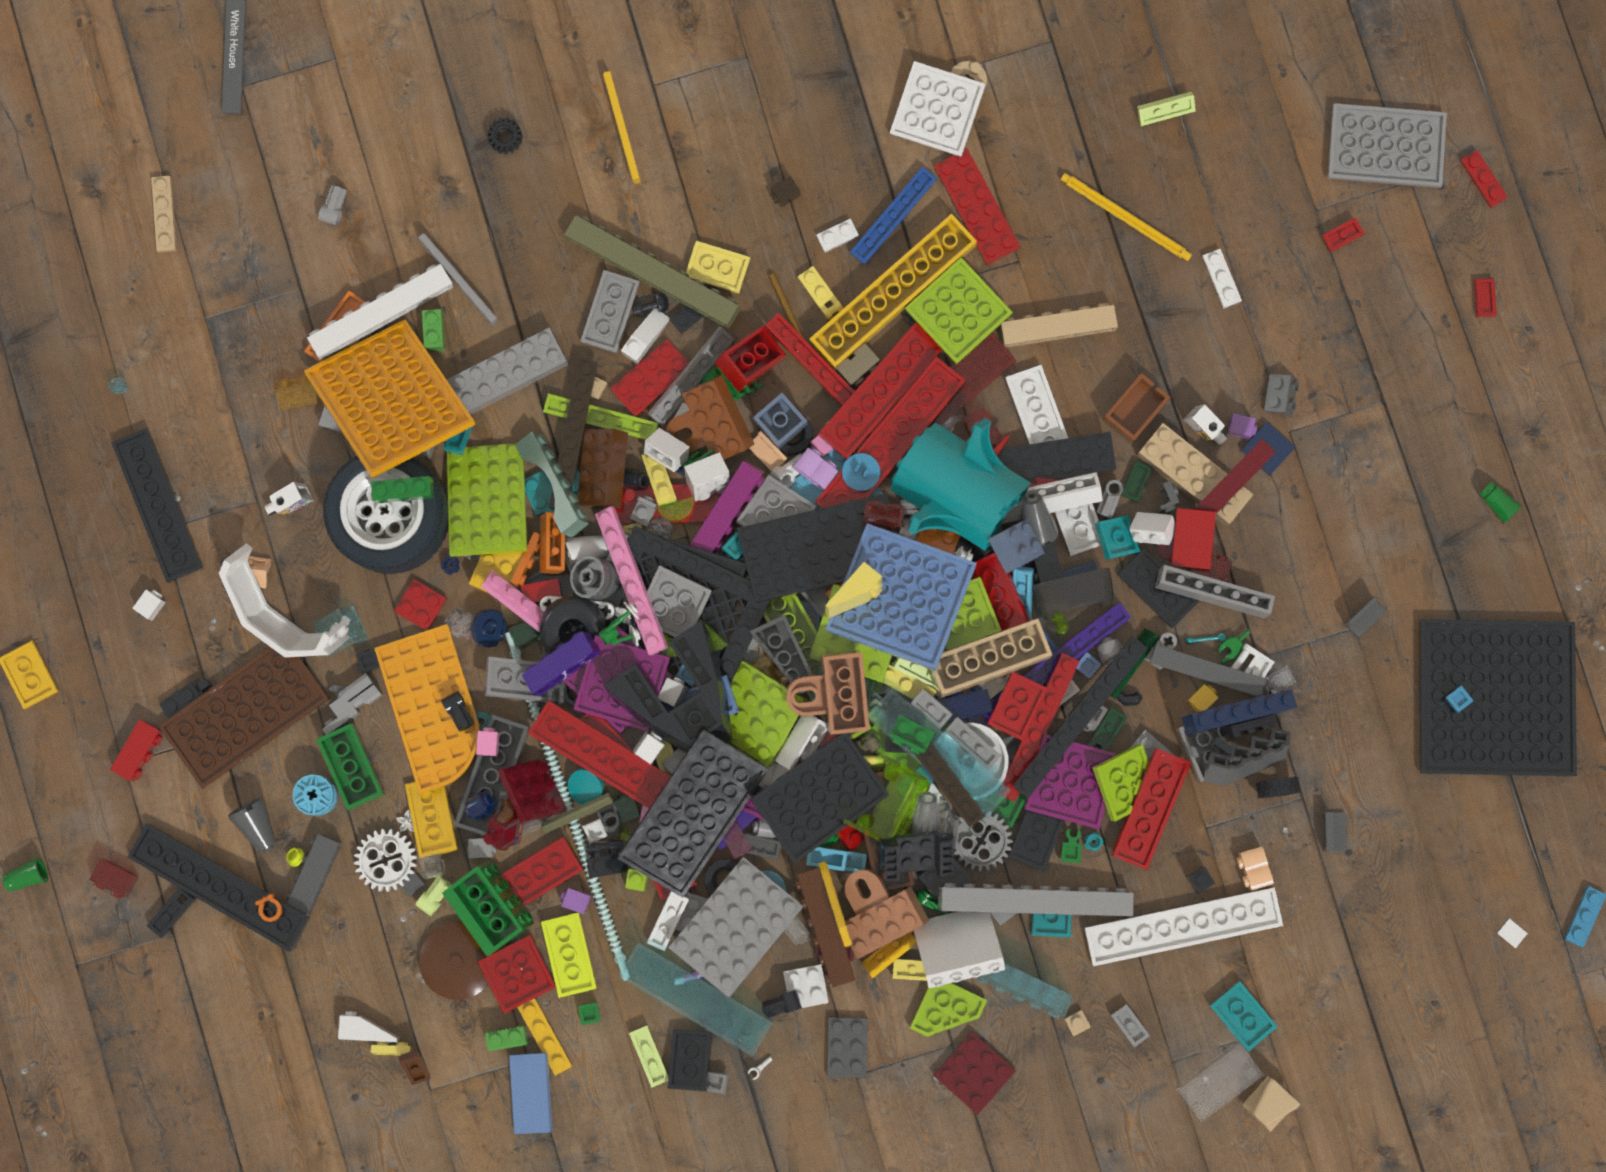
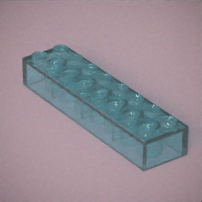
M891 688L868 715V719L891 739L892 737L889 734L899 715L935 732L930 743L986 815L983 818L986 820L1011 790L897 691ZM903 743L900 747L922 765L915 754L909 751V746Z
M638 942L619 974L620 978L752 1057L773 1023L772 1020L731 996L728 998L715 986L641 942Z

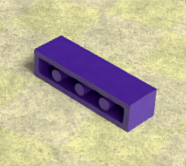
M577 632L570 641L560 644L556 651L543 656L542 661L529 666L526 669L527 671L522 674V677L531 693L541 696L601 654V651L591 634Z

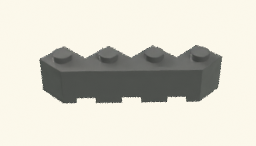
M1271 728L1267 739L1252 735L1248 747L1232 743L1233 751L1230 755L1211 751L1205 767L1204 781L1224 786L1283 762L1290 745L1291 732Z

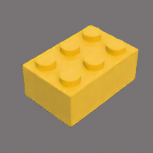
M525 551L482 554L469 585L488 593L481 585L492 570L510 583Z

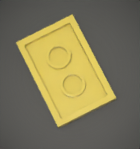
M696 241L686 273L689 275L688 278L694 281L698 279L707 285L739 294L750 257Z

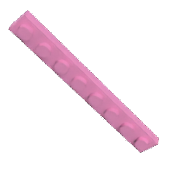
M610 506L596 513L595 516L629 604L636 605L639 611L636 614L640 619L638 620L635 616L634 618L649 655H654L667 649L668 645L615 507Z

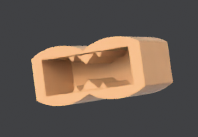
M1263 846L1238 853L1239 857L1236 859L1239 869L1243 868L1245 876H1242L1245 888L1248 887L1249 891L1274 884Z

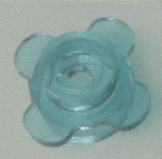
M113 378L107 384L110 392L114 394H122L129 390V387L126 386V380L123 378Z

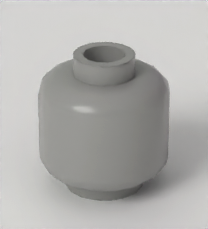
M1106 637L1100 641L1101 644L1098 645L1097 652L1101 662L1104 665H1109L1122 649V645L1118 639Z

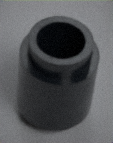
M625 468L623 486L642 489L648 485L649 477L644 471Z

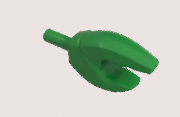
M1248 629L1238 638L1236 636L1228 637L1219 645L1217 653L1226 647L1230 649V653L1220 661V664L1233 660L1239 654L1243 645L1241 641L1250 634Z

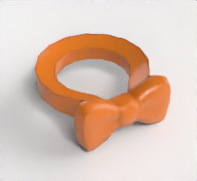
M274 893L255 902L256 905H259V915L268 922L279 919L283 910L281 903L274 898ZM268 900L274 903L278 909L277 914L272 918L265 916L263 912L264 903Z

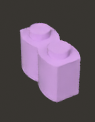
M807 448L792 467L822 491L838 473L837 466L830 460H823L821 453L814 448Z

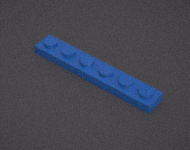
M922 167L850 251V254L865 265L937 181V178Z

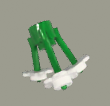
M624 601L623 603L629 610L616 607L615 614L618 618L598 632L606 645L611 643L615 646L620 642L632 639L637 647L640 633L632 627L630 614L632 613L639 620L640 618L636 614L639 611L636 605L632 603L628 605ZM620 622L628 624L630 635L617 639L619 633L615 627Z

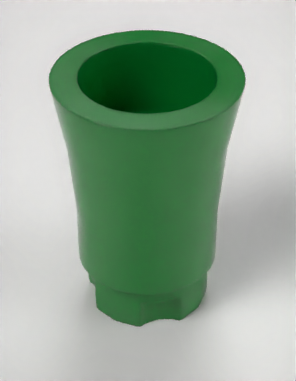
M1493 481L1479 494L1503 524L1523 506L1509 496L1500 486L1497 487Z
M36 857L30 862L3 874L2 883L8 892L17 891L28 886L48 882V872L41 858Z

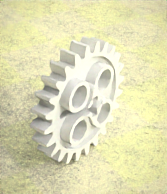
M382 829L380 835L378 831H374V837L368 834V841L361 840L364 846L357 847L361 852L360 854H354L355 857L359 858V861L354 862V864L360 866L356 872H362L359 879L366 878L365 885L372 883L371 889H375L378 886V890L382 892L385 887L386 891L390 892L392 886L394 890H398L397 884L405 886L403 880L410 881L408 874L415 873L411 868L417 866V864L413 863V860L418 857L412 856L416 849H410L412 841L405 842L407 836L400 838L401 832L398 831L393 835V829H390L388 834L385 829ZM391 842L396 845L394 853H390L387 850V846ZM372 849L378 852V857L375 860L369 857V852ZM402 853L401 857L389 860L388 865L381 863L375 867H370V864L384 860V855L385 857H392ZM398 860L403 864V868L399 872L394 869V863ZM379 867L383 868L385 872L382 878H378L375 873Z

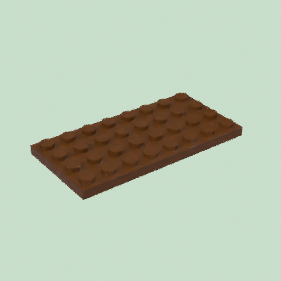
M269 647L158 727L199 786L204 789L327 702L329 697L301 657H284Z

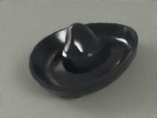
M579 596L562 597L552 602L544 611L540 620V638L544 647L550 653H553L560 644L570 641L577 632L589 633L594 639L595 635H599L598 632L607 627V621L601 609L590 600Z

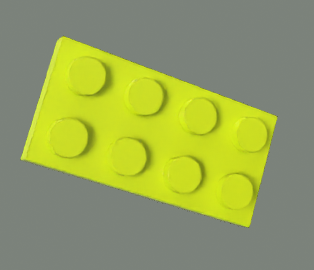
M574 913L542 921L541 925L558 997L561 998L597 989L580 914Z

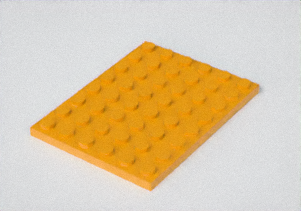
M406 319L304 370L307 379L371 478L475 425L474 419Z

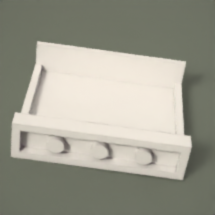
M958 911L929 918L926 924L913 930L928 988L939 987L1005 970L1002 952L990 912Z

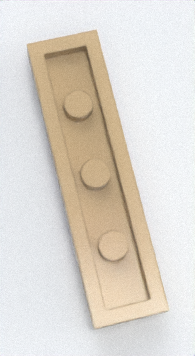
M151 177L156 251L158 253L177 251L172 177Z

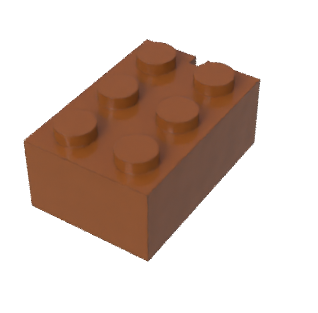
M1142 373L1102 419L1131 444L1171 398L1158 386L1152 392L1150 389L1154 386V383Z

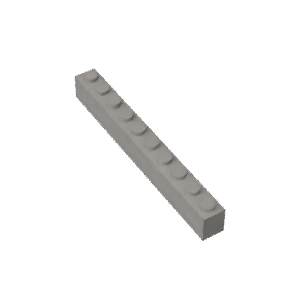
M944 883V887H938V911L1133 916L1134 893H1128V889L1116 888V892H1109V888H1097V892L1090 891V887H1078V891H1071V887H1059V890H1052V886H1040V890H1033V886L1021 885V889H1013V885H1002V889H994V885L983 884V888H975V884H963V888L956 887V883Z

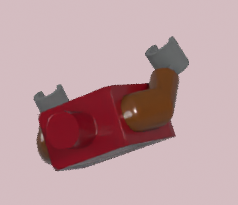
M501 789L500 800L503 801V809L489 820L488 832L483 835V840L487 845H493L497 850L506 851L509 847L521 842L523 824L521 825L506 790Z

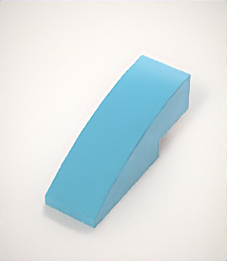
M818 846L808 854L806 865L819 867L818 863L825 861L828 869L855 872L860 869H866L868 853Z

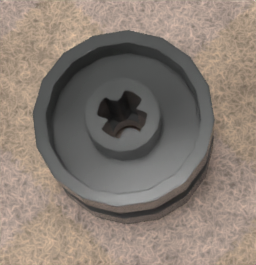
M585 556L574 564L570 583L576 595L586 599L606 601L616 594L620 586V579L613 562L594 556Z

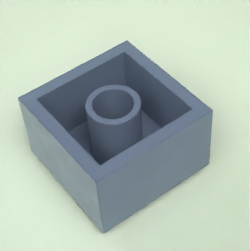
M783 393L778 395L753 417L754 422L778 449L808 425L807 420Z
M1027 519L988 539L1006 574L1045 553Z

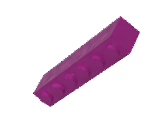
M744 460L690 546L712 553L715 551L719 552L724 544L722 539L725 535H730L734 529L733 522L744 511L742 508L745 503L749 504L755 495L752 493L755 487L759 488L765 480L762 477L765 472L749 461Z

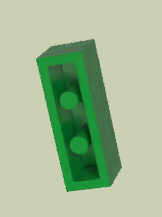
M430 476L371 481L372 501L376 504L435 498L433 478Z

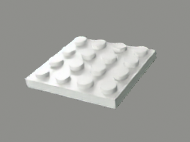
M914 61L890 134L961 157L986 84Z

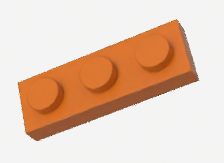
M536 532L533 533L527 545V551L524 552L510 581V584L517 590L526 581L527 575L525 573L534 564L535 559L533 556L535 552L539 553L540 534Z

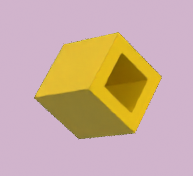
M1204 684L1186 702L1196 712L1207 710L1219 697L1215 695L1217 691L1211 685L1206 686Z

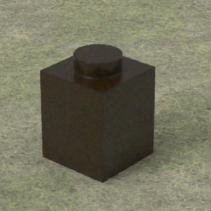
M791 176L771 187L772 194L770 196L775 204L779 203L781 208L801 196V192Z

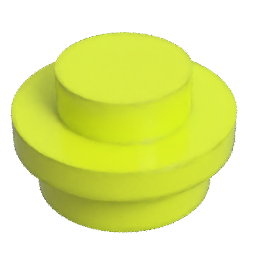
M292 848L288 851L286 860L290 866L296 867L302 863L305 853L300 848Z

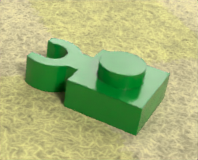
M1067 829L1065 835L1068 842H1062L1060 861L1080 863L1082 844H1077V840L1080 838L1081 832L1077 830L1076 836L1071 837L1070 829Z

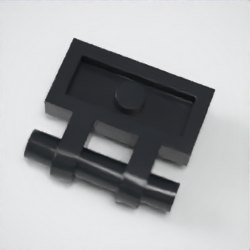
M609 839L608 842L603 843L592 842L591 845L584 846L585 853L592 852L593 858L586 859L589 879L628 872L627 864L617 859V848L624 846L622 839ZM609 849L610 855L600 856V851Z

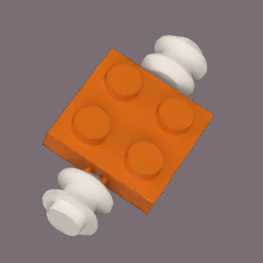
M906 525L905 528L901 527L898 534L970 561L974 555L970 553L971 549L968 552L964 551L963 546L958 548V550L955 549L960 535L951 531L927 529L920 531V534L916 536V534L914 535L908 531V525Z

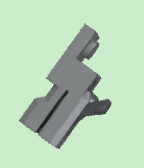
M365 673L348 686L334 684L329 688V691L335 692L337 700L329 706L338 718L328 720L325 723L326 727L322 730L327 735L342 728L361 714L358 708L364 704L371 705L383 696L368 674Z

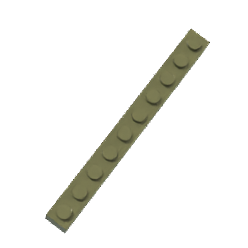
M575 215L564 234L567 240L727 329L731 327L740 312L736 300L731 297L724 298L718 290L714 288L710 290L704 287L705 283L698 279L694 281L688 278L689 275L682 270L677 272L672 269L673 266L668 262H659L656 260L657 257L650 252L645 254L640 251V247L633 243L629 245L623 242L624 239L617 234L611 235L607 233L608 230L603 226L598 225L596 227L591 224L592 221L587 217L582 216L580 218Z

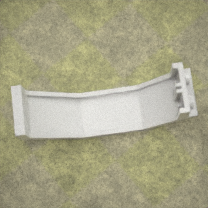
M247 543L224 560L219 575L241 625L282 656L330 655L350 638L346 635L349 630L348 624L350 619L345 615L339 624L336 622L332 625L329 633L327 631L324 633H306L267 604L248 563L252 547Z

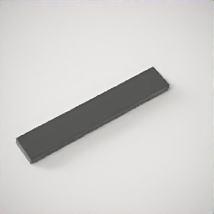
M1158 645L1154 646L1149 662L1261 697L1266 678Z

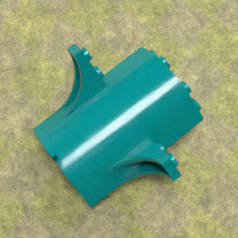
M984 418L982 421L976 422L971 429L972 436L967 442L937 423L930 428L927 427L921 436L917 435L914 438L912 447L897 464L899 469L891 479L893 483L890 489L920 509L909 520L911 523L909 532L915 535L927 529H942L966 538L984 551L991 546L988 539L998 534L1006 513L1024 498L1031 484L1008 469L996 456L990 441V425L992 421Z

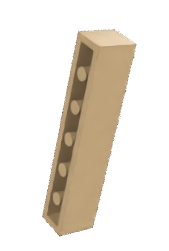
M1102 303L1097 305L1098 307L1096 308L1083 306L1077 311L1064 309L1058 314L1045 312L1038 317L1026 315L1022 317L1023 319L1019 320L1007 318L1000 325L1003 348L1116 331L1118 325L1114 305H1109V303Z

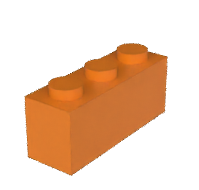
M546 512L540 516V573L559 574L565 571V535L560 532L553 519L554 513Z

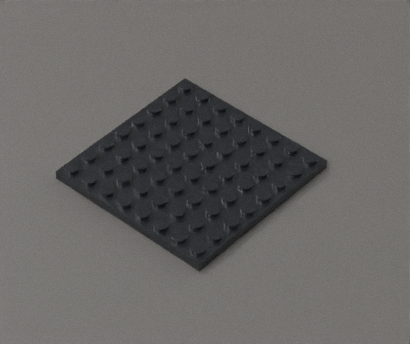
M1419 620L1420 774L1577 776L1575 622ZM1462 685L1474 701L1459 713H1456L1445 697Z

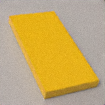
M416 782L405 784L419 858L424 859L457 851L458 847L445 786L419 794Z
M825 861L818 863L844 946H851L852 942L827 863Z

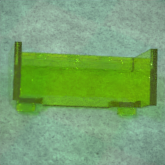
M879 752L878 756L888 762L884 769V777L890 781L885 789L889 796L877 804L872 816L865 813L858 818L856 824L846 819L843 821V823L880 842V839L907 833L930 789L929 779Z

